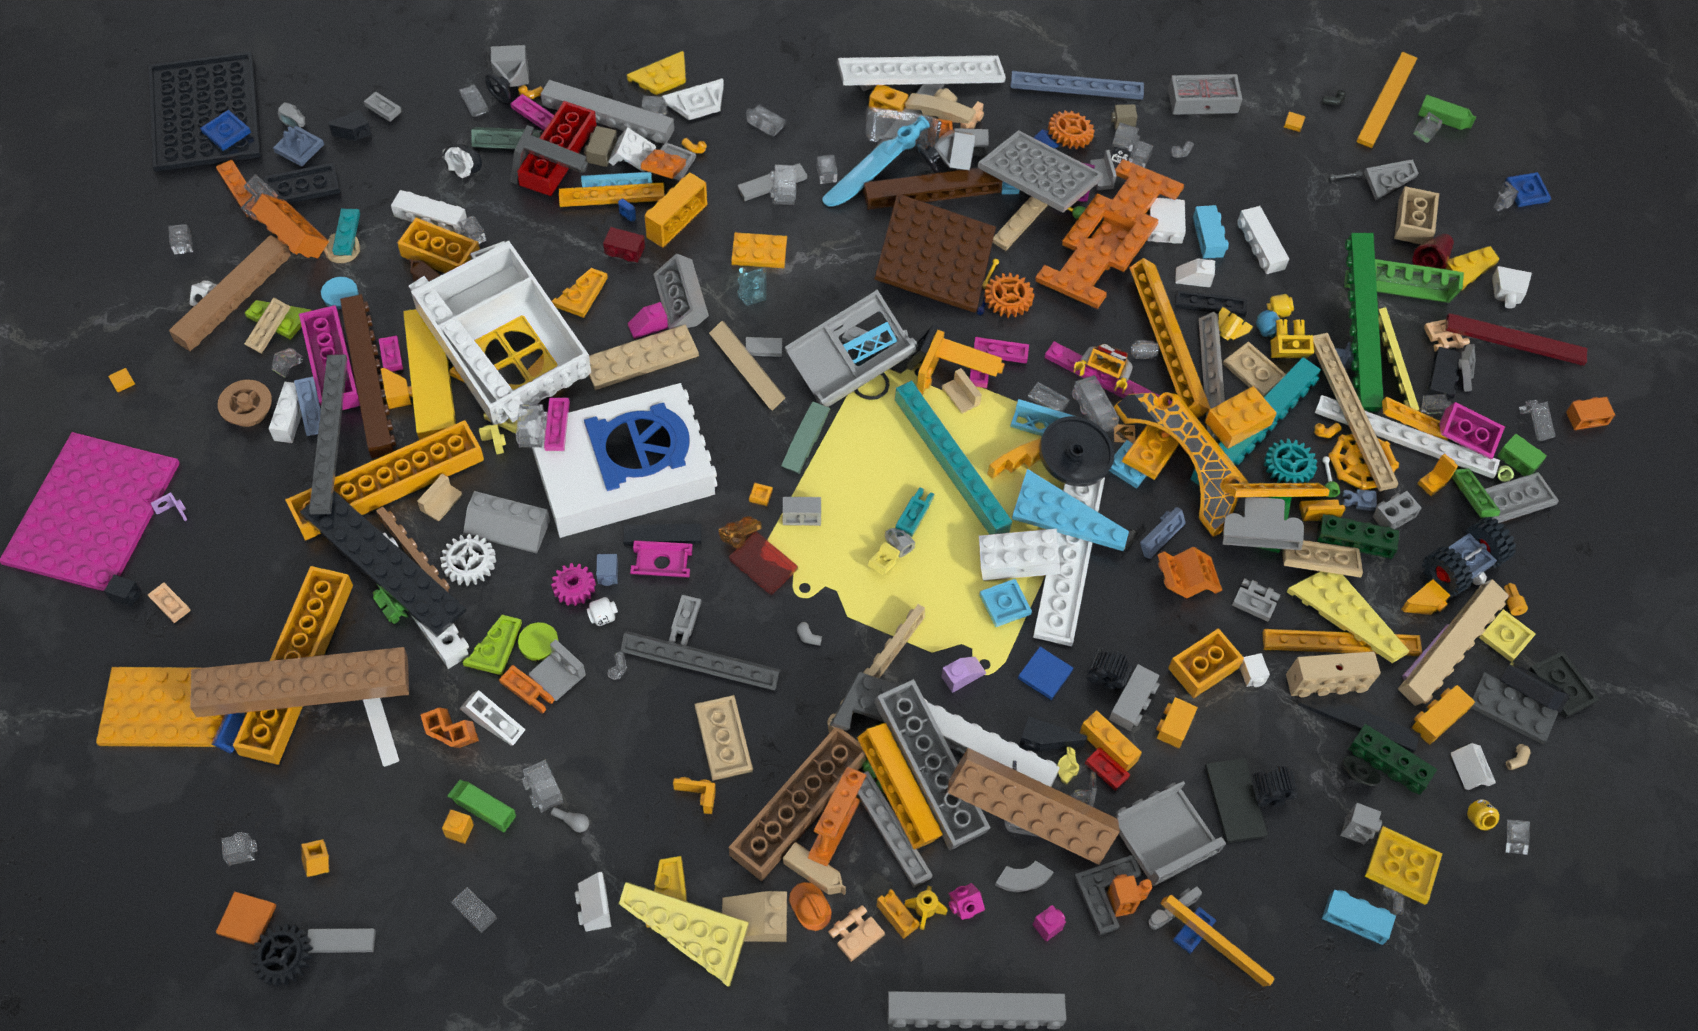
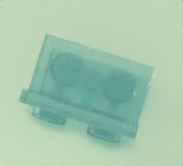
M744 267L739 268L738 296L740 300H743L747 306L766 301V270L760 268L747 272Z

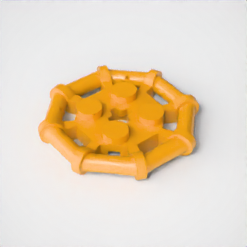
M1353 434L1340 435L1332 452L1328 454L1338 475L1337 478L1360 490L1376 488L1374 480L1366 481L1372 475L1366 462L1364 464L1360 463V459L1364 458L1357 443L1355 445L1350 443L1356 441ZM1377 438L1394 473L1399 468V462L1395 460L1389 446L1390 443ZM1342 448L1347 450L1345 455L1340 454ZM1340 462L1346 465V469L1343 470Z

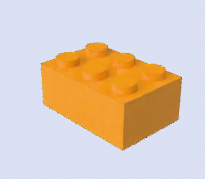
M1252 386L1210 409L1205 423L1225 447L1229 449L1271 426L1277 412L1258 390Z
M1218 628L1172 658L1168 669L1194 699L1238 670L1244 657Z

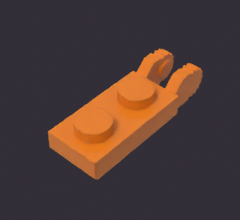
M513 665L499 679L502 685L541 713H544L546 708L536 700L539 695L550 704L554 702V698L541 685Z

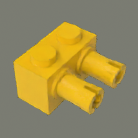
M1282 319L1276 320L1277 336L1271 340V358H1307L1314 354L1313 335H1305V320H1301V322L1300 320L1293 321L1294 335H1288L1286 319L1283 321Z

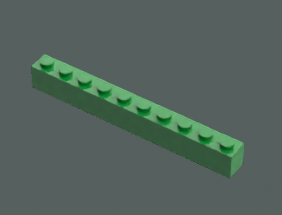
M1351 233L1345 241V250H1348L1346 267H1349L1347 284H1350L1348 301H1351L1349 318L1352 319L1350 336H1353L1351 353H1354V360L1352 361V371H1355L1353 387L1356 388V394L1364 411L1379 412L1382 409L1383 386L1374 234Z

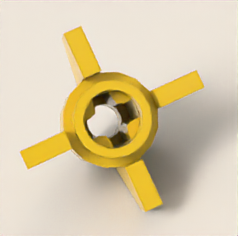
M1224 307L1220 310L1218 323L1221 333L1219 335L1226 340L1239 338L1249 333L1253 328L1247 322L1242 325L1244 320L1233 313L1229 317L1231 312Z
M927 886V890L919 893L917 897L905 900L904 906L915 909L917 914L922 917L920 925L922 930L925 928L926 918L933 916L935 912L943 915L947 914L948 908L938 901L936 894L931 891L932 886Z

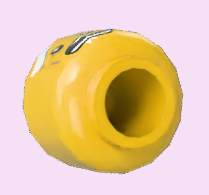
M1484 799L1474 801L1467 811L1468 819L1481 830L1492 829L1496 826L1500 817L1498 810L1489 801Z

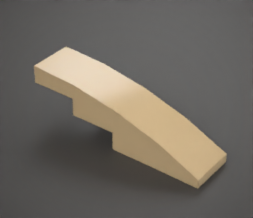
M912 93L905 103L906 109L921 110L925 116H938L939 119L950 120L953 123H970L976 113L974 109L960 103L924 94Z

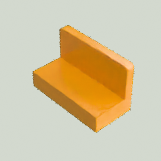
M1338 500L1301 501L1299 504L1303 521H1319L1323 514L1341 518L1345 511V505H1339Z

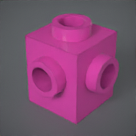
M972 883L960 886L955 891L949 893L951 899L949 907L952 913L957 914L962 920L972 918L975 914L985 910L980 891Z

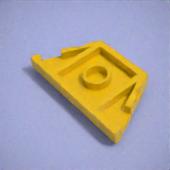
M681 51L627 74V80L639 83V87L648 89L655 95L686 83L684 52Z

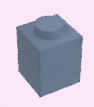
M597 554L596 576L598 584L605 586L618 584L617 554Z

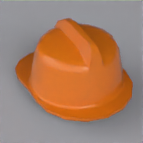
M806 882L800 883L792 889L789 897L790 905L803 927L813 931L826 927L831 920L832 912L822 891L814 884Z

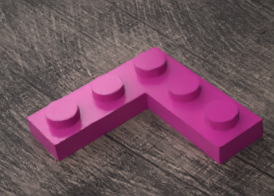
M975 337L974 349L1001 357L1002 360L1027 363L1029 344ZM971 369L970 380L976 387L987 388L989 375Z

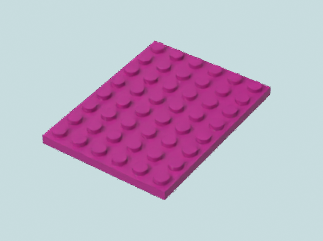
M72 432L3 552L0 563L104 591L113 575L121 576L154 513L151 503L163 496L180 464L179 460Z

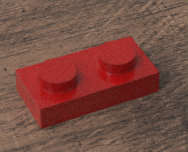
M1100 747L1085 762L1089 768L1115 791L1130 777V774Z

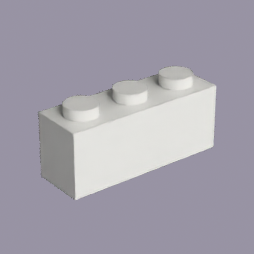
M284 382L269 431L274 441L293 443L302 414L295 383Z

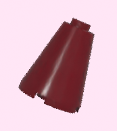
M1440 234L1418 246L1412 257L1413 265L1446 269L1454 245L1453 238L1448 234Z

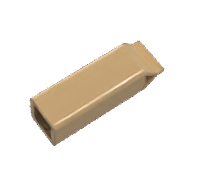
M795 842L784 856L783 864L825 893H842L845 895L846 887L842 885L840 872L829 864L824 866L808 859L809 851Z

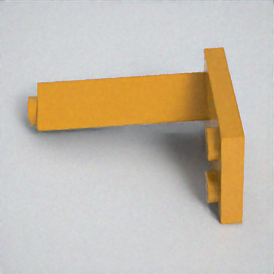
M937 330L918 372L917 388L922 395L925 389L930 388L932 383L931 376L939 358L994 377L998 373L1002 374L1005 363H1002L1001 357L945 339L944 332Z

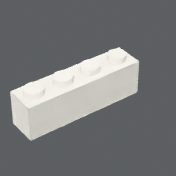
M400 190L391 205L394 217L413 222L416 217L457 234H460L467 222L465 209L446 204L443 201H436L425 196L422 197L412 192Z
M1258 206L1241 210L1237 223L1239 228L1242 229L1246 241L1251 245L1253 254L1258 258L1260 267L1264 269L1266 274L1285 270L1289 257L1262 208Z

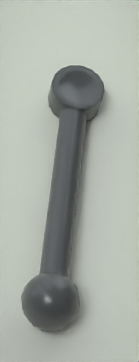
M1358 170L1356 173L1330 174L1329 180L1333 181L1336 178L1353 176L1361 178L1363 173Z

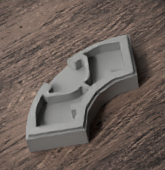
M1037 861L1024 869H1013L1006 866L996 881L995 886L1011 892L1034 890L1045 884L1054 872Z

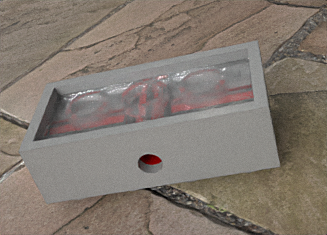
M1237 74L1171 76L1168 93L1172 114L1239 112L1242 95Z

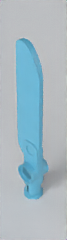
M920 115L912 125L909 124L899 128L898 136L895 139L882 142L822 198L823 203L830 207L848 201L864 187V183L870 182L905 149L913 148L920 133L930 127L926 118Z

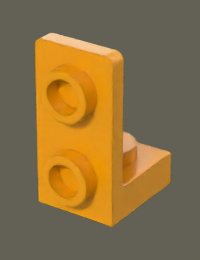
M1444 453L1434 469L1419 480L1418 485L1432 496L1447 485L1458 465Z
M687 777L674 779V790L701 793L700 806H703L704 813L712 814L716 793L715 783L704 779L693 781Z

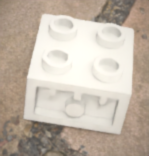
M627 128L618 137L608 162L614 166L618 161L625 160L640 171L645 172V170L641 169V162L656 149V146Z

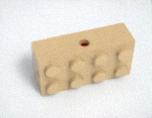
M1373 651L1297 657L1286 673L1291 696L1307 697L1311 693H1318L1319 696H1324L1329 693L1366 692L1381 672L1375 652Z

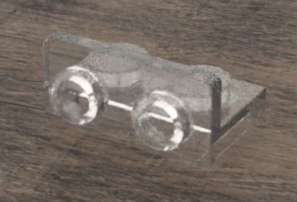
M760 105L754 110L749 108L746 111L747 122L773 137L786 125L785 119Z

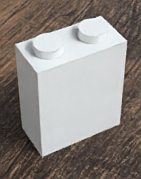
M1156 198L1147 211V215L1159 219V222L1149 236L1148 241L1182 244L1185 236V200Z

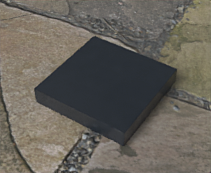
M932 325L918 340L917 352L910 356L906 368L912 371L926 356L936 332L939 330L938 326Z

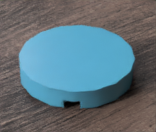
M347 277L332 278L322 286L321 290L324 303L328 307L336 305L337 309H342L340 298L359 294L357 285Z

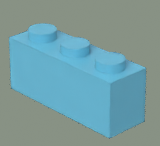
M1197 206L1193 214V221L1203 259L1224 257L1225 251L1228 250V240L1224 237L1225 229L1221 225V214L1218 212L1217 206Z
M1334 890L1330 894L1322 919L1382 945L1389 939L1396 918L1389 910L1374 907L1368 901L1353 898L1342 890Z

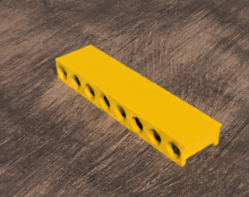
M414 309L403 311L416 431L419 440L455 425L456 419L448 357L417 310Z

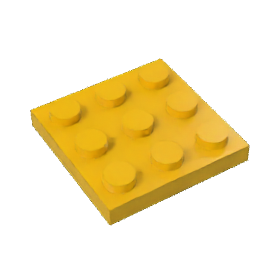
M1383 826L1379 832L1365 877L1426 905L1430 898L1442 853Z

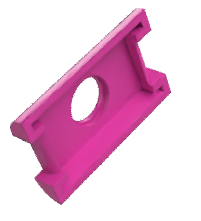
M634 541L633 550L637 553L636 566L631 565L630 574L690 577V569L686 568L688 556H692V544ZM660 556L667 557L670 561L669 566L659 569L654 565L655 559Z

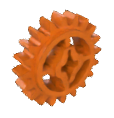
M1064 110L1063 114L1060 111L1057 115L1053 114L1047 128L1049 130L1048 134L1052 135V139H1057L1056 143H1062L1063 147L1067 145L1070 149L1072 146L1078 149L1079 145L1084 148L1085 144L1089 145L1095 130H1093L1090 120H1085L1086 116H1080V113L1075 114L1073 111L1068 113L1066 110Z
M1002 273L1001 278L996 275L995 280L990 279L989 284L986 285L985 303H989L988 308L994 307L993 313L1000 311V316L1005 313L1007 318H1009L1010 314L1016 317L1017 312L1023 315L1024 310L1029 311V306H1032L1034 299L1033 288H1029L1030 282L1024 283L1025 278L1018 279V274L1012 277V274L1009 273L1008 277H1006Z

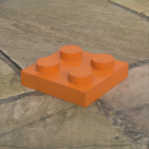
M654 150L641 162L642 170L671 179L686 166V159L681 158L679 155L665 153L663 150Z

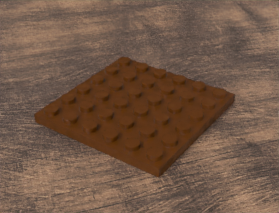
M897 193L874 280L975 313L979 303L996 227Z

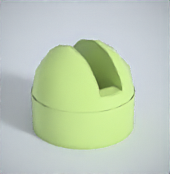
M1503 465L1497 471L1498 478L1503 482L1510 481L1513 478L1514 473L1509 466Z

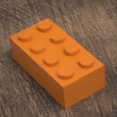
M262 193L251 210L256 215V219L266 224V228L276 234L279 241L289 246L288 249L294 254L298 255L300 253L307 258L311 256L318 259L329 243L316 228L285 200Z

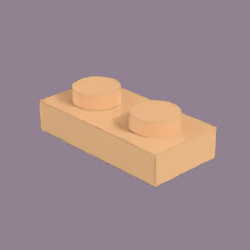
M977 102L972 108L976 113L971 122L961 123L960 128L974 129L977 121H981L983 118L984 104Z
M162 583L148 594V597L173 623L191 611L165 583Z

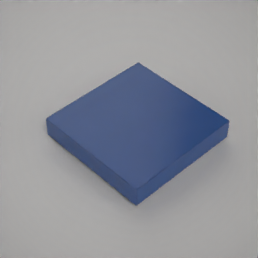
M229 110L200 128L202 133L222 151L251 133L250 128Z
M1538 172L1507 177L1505 180L1518 207L1546 203L1551 200V196Z
M1039 647L1019 674L1018 679L1052 700L1072 673L1073 667L1042 647Z

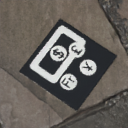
M1115 148L1111 158L1113 162L1119 164L1122 159L1129 161L1133 153Z

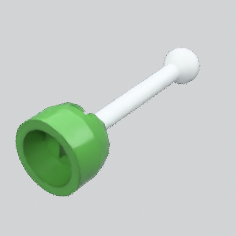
M1325 456L1322 459L1328 478V483L1325 484V487L1330 490L1327 497H1336L1340 494V488L1336 482L1332 481L1329 468L1330 459Z

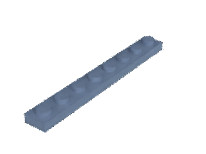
M1012 71L1011 88L1141 100L1144 95V83L1018 71Z

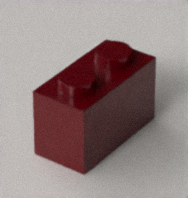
M610 227L603 242L604 253L611 257H618L626 261L638 263L645 248L644 236Z

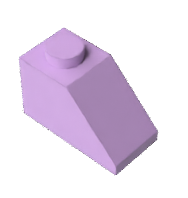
M976 657L959 658L943 668L942 679L953 693L985 675L986 671Z

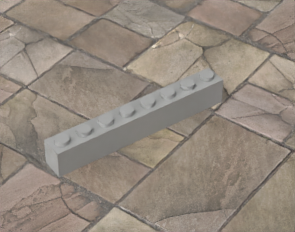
M552 80L548 81L541 92L542 106L558 110L562 103L567 101L594 110L596 123L622 131L629 128L643 138L664 144L668 142L674 131L673 118Z
M888 992L887 997L888 1024H893L894 1027H905L906 1024H915V1027L923 1028L928 1027V1024H937L939 1028H948L950 1025H959L960 1028H971L972 1025H981L982 1028H993L994 1025H1003V1028L1012 1029L1019 1025L1025 1026L1027 1029H1036L1039 1026H1047L1048 1029H1059L1066 1022L1065 994Z

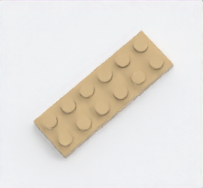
M685 324L589 355L591 367L589 377L594 389L598 390L698 357L699 352Z

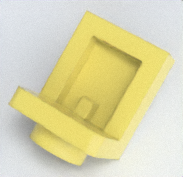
M487 425L479 428L481 440L493 439L496 454L504 453L503 445H506L504 434L499 433L498 425Z
M883 542L879 552L869 560L867 566L884 576L895 565L900 551L890 544Z

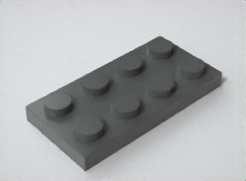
M1485 672L1482 674L1472 696L1475 703L1471 709L1543 745L1547 741L1558 715V711L1549 709Z

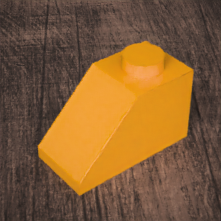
M381 368L389 409L412 405L410 398L413 397L412 386L407 385L405 378L386 368Z
M1432 579L1409 598L1401 610L1408 613L1432 615L1437 610L1441 612L1448 605L1446 601L1450 594Z

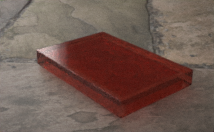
M757 531L729 556V560L770 595L798 570V566Z

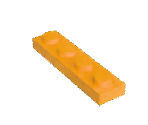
M1385 397L1382 401L1383 414L1387 417L1394 418L1405 425H1410L1432 436L1448 440V438L1441 435L1439 420L1388 397Z

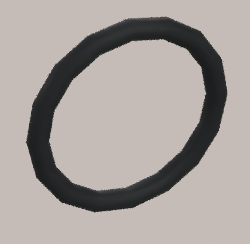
M885 373L880 374L886 383L885 389L881 394L867 396L859 392L858 389L855 390V393L867 400L879 399L888 392L890 386L889 379Z

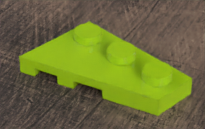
M256 300L245 312L246 317L258 323L270 302ZM290 306L291 308L276 332L291 340L302 327L299 314L312 311L311 309Z
M502 615L487 632L488 635L484 640L477 644L474 648L475 651L470 657L463 661V665L502 675L522 625L521 619Z

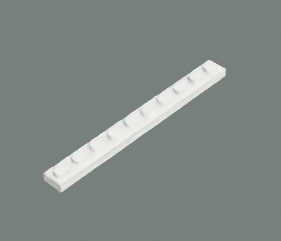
M423 276L410 284L409 288L412 291L428 283V280ZM435 289L420 298L438 325L455 317ZM454 321L446 326V329L443 330L444 334L496 401L514 392L459 321ZM520 399L517 401L510 400L503 404L505 407L503 410L512 422L528 413V409Z
M1321 395L1315 413L1348 425L1338 401ZM1365 411L1376 436L1439 459L1445 453L1460 467L1469 468L1471 471L1490 478H1494L1500 463L1498 459H1489L1468 448Z

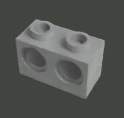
M1408 491L1401 495L1397 493L1390 501L1379 503L1372 517L1381 527L1396 529L1416 518L1421 510V506Z
M1356 803L1345 817L1340 836L1365 845L1369 839H1373L1375 832H1379L1382 820L1379 819L1381 811Z

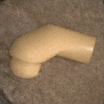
M1524 744L1517 745L1516 758L1506 761V766L1509 770L1527 764L1531 753L1528 746Z

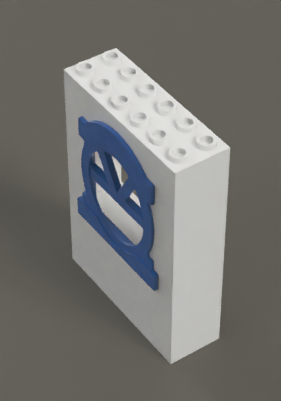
M681 383L568 413L565 451H545L547 419L527 424L532 450L560 538L715 495V487H717L715 477H717L715 467L710 464L711 456L708 450L705 451L704 436L699 434L700 426L698 420H694L692 404L689 405L687 401L689 400L688 392L686 389L683 390ZM647 419L654 421L639 436L635 420ZM627 423L642 469L621 467L614 463L606 452L607 438L620 424ZM662 426L667 430L671 439L669 448L644 443ZM645 451L665 454V457L658 463L650 466Z

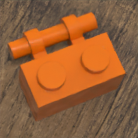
M1126 874L1116 876L1107 891V897L1115 916L1133 914L1140 901L1148 897L1152 890V883L1146 879L1137 886L1134 875L1128 877Z

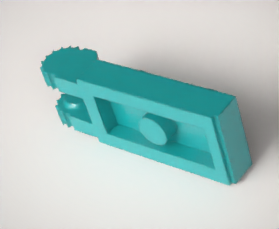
M921 487L915 496H912L895 528L903 530L911 537H913L935 495L930 492L925 502L920 500L924 493V489Z

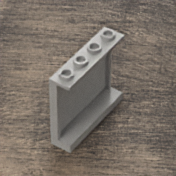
M1184 781L1178 784L1175 782L1171 783L1164 791H1155L1148 799L1144 801L1139 799L1132 804V807L1128 809L1123 807L1115 813V818L1119 821V835L1153 886L1219 853L1226 845L1222 837L1214 838L1182 791V787L1185 785Z

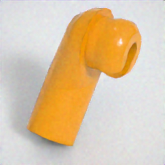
M688 138L683 139L681 143L688 151L694 153H704L707 147L703 141H699L698 145H696Z

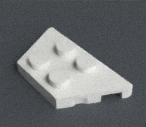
M723 78L662 96V101L688 120L721 110Z

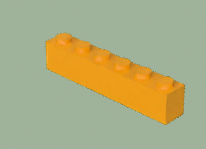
M886 723L867 729L857 739L913 849L915 850L932 843L941 837L943 833Z

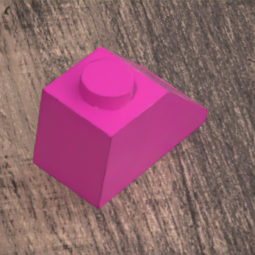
M661 302L643 307L628 322V327L634 339L668 329L667 315Z

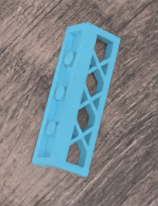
M651 172L588 175L581 176L582 187L652 183Z
M888 322L847 342L843 346L847 353L850 349L859 351L858 357L853 360L855 364L897 342V339ZM888 331L892 339L887 343L879 341L880 334ZM867 340L875 342L874 349L870 352L862 349L864 342Z
M1018 399L1010 427L1042 436L1052 422L1073 415ZM1017 417L1026 418L1027 423L1021 424L1016 422ZM1038 422L1043 423L1046 428L1038 429L1034 424Z

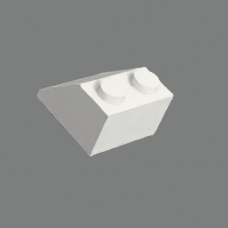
M598 872L578 883L579 891H575L576 902L581 904L582 909L581 912H578L579 924L584 925L585 931L611 927L603 873Z

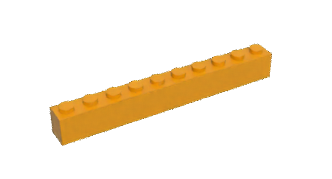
M1143 258L1130 267L1132 276L1175 390L1193 414L1199 418L1211 409L1157 268L1155 264Z

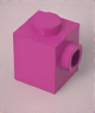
M1051 905L1035 917L1033 926L1047 942L1063 930L1066 923L1065 916L1059 909H1055Z

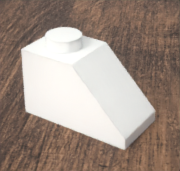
M1195 259L1176 267L1175 283L1211 287L1215 275V261Z

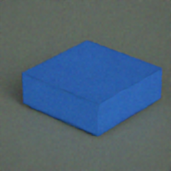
M623 198L619 200V213L633 222L636 219L635 207Z

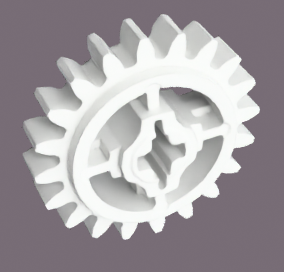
M468 534L467 539H464L460 535V541L453 538V545L446 544L448 550H442L443 557H440L442 570L446 577L450 576L451 582L457 579L458 585H461L463 581H465L466 586H469L470 581H473L476 585L478 578L481 581H485L483 575L490 576L489 569H495L493 564L496 562L495 551L492 549L491 543L486 542V538L480 540L479 536L476 535L472 539L471 535ZM474 550L481 552L483 555H479ZM454 565H458V567H461L464 570H460L456 568Z

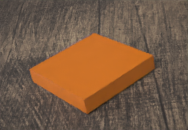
M234 892L216 933L254 945L255 942L260 943V935H264L276 904Z

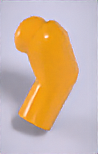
M522 85L518 88V91L520 92L519 95L523 94L529 99H534L541 96L543 88L540 86L533 90H527V86Z
M1321 423L1314 426V433L1324 438H1331L1342 430L1338 423L1333 424L1329 428H1325L1324 424L1321 425Z

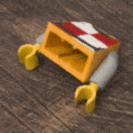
M1102 344L1087 349L1080 359L1081 362L1075 363L1074 373L1076 370H1080L1079 376L1084 375L1085 365H1089L1118 379L1120 378L1115 385L1114 391L1116 392L1117 387L1123 389L1122 394H1124L1133 366L1127 359V353L1107 344Z

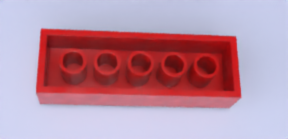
M564 101L540 136V139L579 153L597 126L595 111ZM529 153L517 171L520 186L551 196L569 168Z

